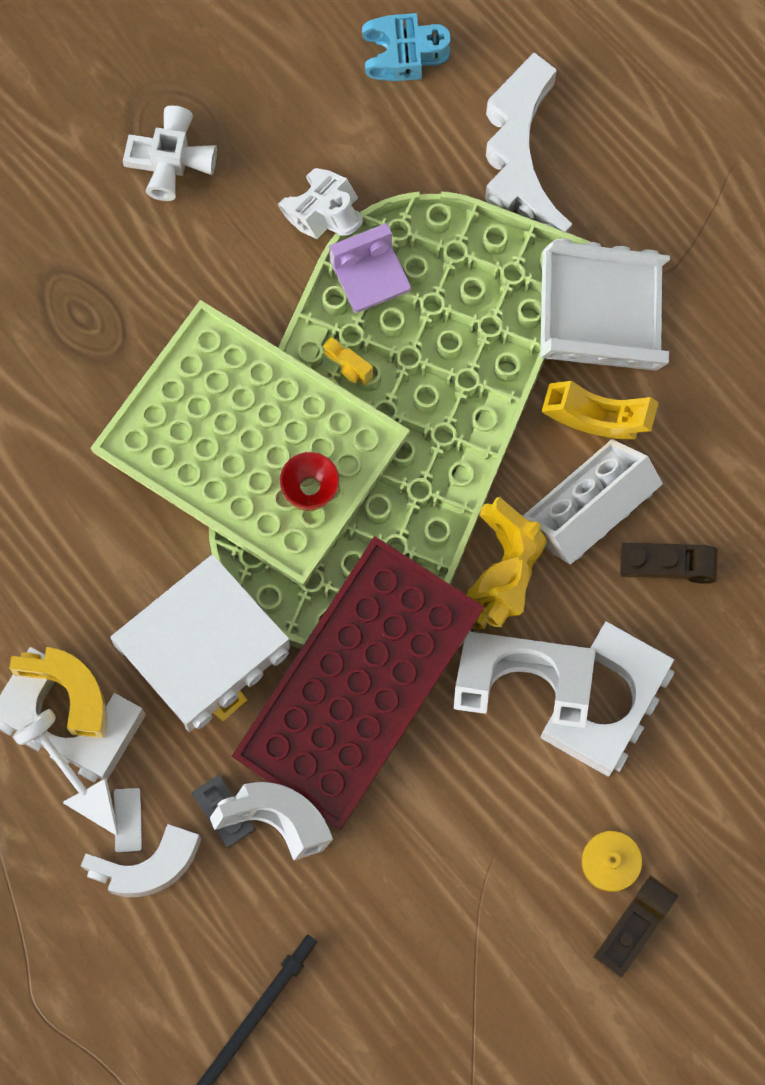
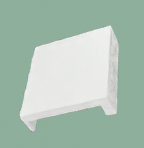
M565 238L556 239L543 250L540 358L657 371L669 363V351L661 350L662 266L670 260V256L661 255L656 250L630 251V248L626 246L606 248L601 247V244L596 242L575 244L572 243V240Z
M213 554L110 636L114 647L122 656L125 655L180 718L188 732L192 731L195 727L201 729L209 723L213 717L211 714L220 706L226 708L232 704L238 697V691L246 685L251 687L256 684L264 675L262 671L271 664L276 666L288 656V650L290 649L289 638Z

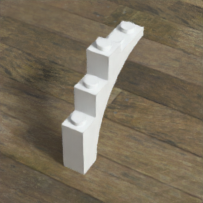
M533 53L487 102L486 115L496 127L502 128L487 142L486 158L494 168L502 170L487 185L485 200L489 204L511 212L516 209L521 216L570 234L572 223L552 204L542 190L533 169L529 149L531 123L541 101L554 86L557 72L553 66L536 53Z

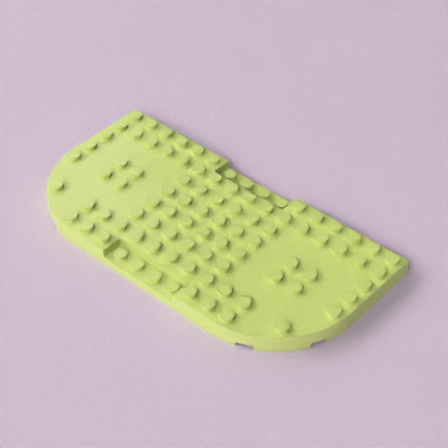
M441 191V194L406 193L375 203L359 212L363 222L357 231L346 236L335 234L326 245L278 348L410 430V435L304 588L209 527L211 553L289 638L291 646L298 649L303 647L374 536L448 584H452L478 522L481 508L485 503L518 421L526 407L545 361V358H540L543 250L551 242L561 238L570 239L575 244H584L590 241L479 199ZM387 223L392 232V248L408 279L411 291L361 312L354 313L330 262L329 246ZM330 337L337 340L345 349H351L373 366V378L365 387L358 381L356 383L349 381L342 374L340 364L323 354L326 350L323 348V345Z

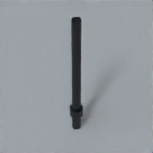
M307 934L293 954L286 956L280 964L282 969L196 1085H213L293 975L295 977L298 976L304 967L302 963L318 941Z

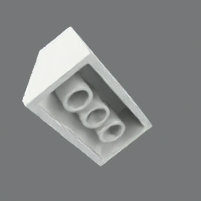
M611 439L526 512L523 517L530 522H538L541 525L540 530L547 540L545 547L553 555L571 565L575 560L581 558L584 552L598 540L604 538L615 525L628 517L631 511L639 504L651 497L653 492L663 483L647 455Z

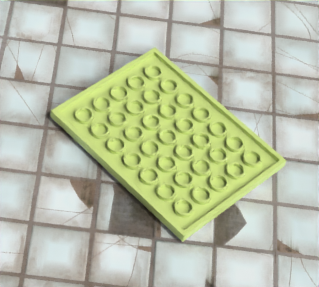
M200 300L91 447V451L304 588L408 438L410 430ZM304 452H315L326 456L334 463L339 474V487L334 499L325 507L315 511L301 510L291 505L286 500L280 487V475L284 465L290 458ZM306 479L302 482L300 488L304 494L313 495L319 491L320 485L314 479Z

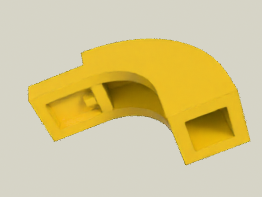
M573 381L549 384L541 412L561 424L586 433L614 439H636L638 432L652 430L659 402L652 397L629 400L609 399L595 395Z
M46 647L44 659H41V655L28 652L22 653L21 657L11 656L9 669L14 676L52 680L67 689L70 697L67 729L71 735L96 738L105 737L107 723L105 698L96 679L79 659L65 651L52 647Z

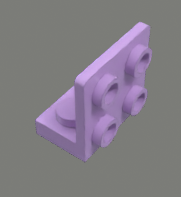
M387 223L329 246L330 262L354 313L361 312L411 291L408 279L392 248V232Z

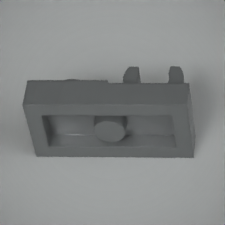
M219 775L191 793L211 824L210 817L218 807L217 804L226 798L233 797ZM250 820L216 829V832L228 849L255 831Z

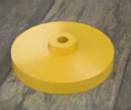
M606 831L597 834L584 848L582 854L583 872L589 882L600 890L607 892L624 890L636 881L641 872V852L637 844L629 836L621 832Z

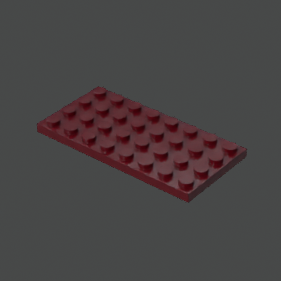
M374 536L231 757L268 782L279 784L298 792L316 807L326 821L339 830L343 829L485 607Z

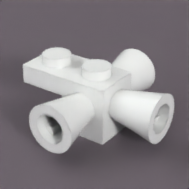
M180 106L165 107L164 129L156 128L153 138L130 134L128 136L123 165L129 168L154 171L146 188V193L154 199L161 201H172L175 199L176 175L183 176L185 166L209 175L214 173L217 160V145L188 146L186 132L193 119V114L186 108Z

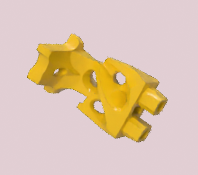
M496 497L493 504H484L479 515L496 532V537L503 546L504 556L502 561L493 563L491 567L483 572L466 594L485 607L473 626L477 630L484 629L487 623L494 627H502L507 617L517 616L524 612L525 594L532 575V566L547 544L546 537L540 530L541 525L538 522L526 520L501 497Z

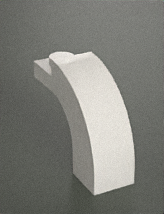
M254 782L244 784L235 797H229L220 801L210 817L214 830L248 820H259L272 825L284 837L293 860L323 852L333 840L324 818L308 799L288 787L275 783Z
M167 824L157 851L145 862L133 866H123L85 854L81 867L89 871L87 877L102 883H106L108 878L111 879L108 891L111 894L124 897L148 896L168 888L184 875L193 862L202 839L199 834Z

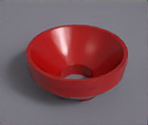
M304 452L290 458L284 465L280 475V487L286 500L291 505L301 510L315 511L325 507L334 499L339 487V474L334 463L326 456L315 452ZM306 479H314L319 483L320 489L313 495H306L300 488L302 482Z

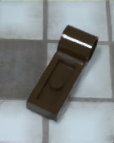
M622 543L620 574L621 577L687 578L688 581L693 583H714L717 578L718 549L708 545Z
M650 875L593 959L619 978H622L679 895Z

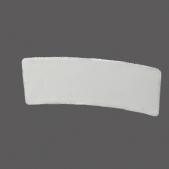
M115 789L114 811L119 834L115 835V851H141L140 789Z

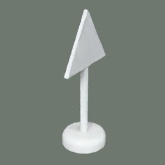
M47 709L20 728L13 735L16 743L25 745L38 738L79 792L63 803L117 836L119 831L107 778L86 788L44 732L55 722L56 716L53 711Z

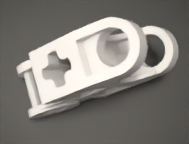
M314 168L306 176L311 185L306 193L297 197H285L278 203L280 210L292 225L315 239H318L327 229L340 236L350 235L357 231L363 222L361 214L354 210L352 206L358 197L348 179L329 170Z

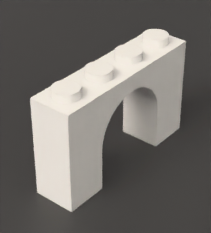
M605 621L591 649H596L595 661L615 671L627 682L632 695V705L629 714L622 720L612 724H596L586 720L585 728L553 724L552 714L540 738L609 777L613 769L620 772L629 756L623 751L629 741L635 744L644 729V726L639 724L643 715L651 716L660 700L655 697L658 688L662 686L666 689L675 671L670 669L674 661L673 658Z
M469 632L464 640L455 687L454 709L486 714L491 687L499 677L511 672H529L547 680L555 691L556 699L552 723L585 728L596 649Z
M29 647L28 653L41 655V659L45 658V654ZM13 674L0 695V731L11 736L13 731L17 732L30 720L41 714L43 702L55 681L20 677ZM116 693L113 694L106 706L107 723L104 738L87 736L62 738L51 734L47 730L44 732L67 764L70 762L79 767L78 774L94 783L97 778L100 780L107 778L108 780L146 716L143 708ZM38 738L25 744L36 751H39L41 747L45 748Z

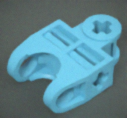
M417 13L388 15L372 19L362 26V37L364 40L376 42V45H382L387 48L385 52L377 54V57L365 62V73L372 79L385 81L422 79V66L441 65L450 57V33L448 29L440 24L418 26ZM403 20H406V26H403Z

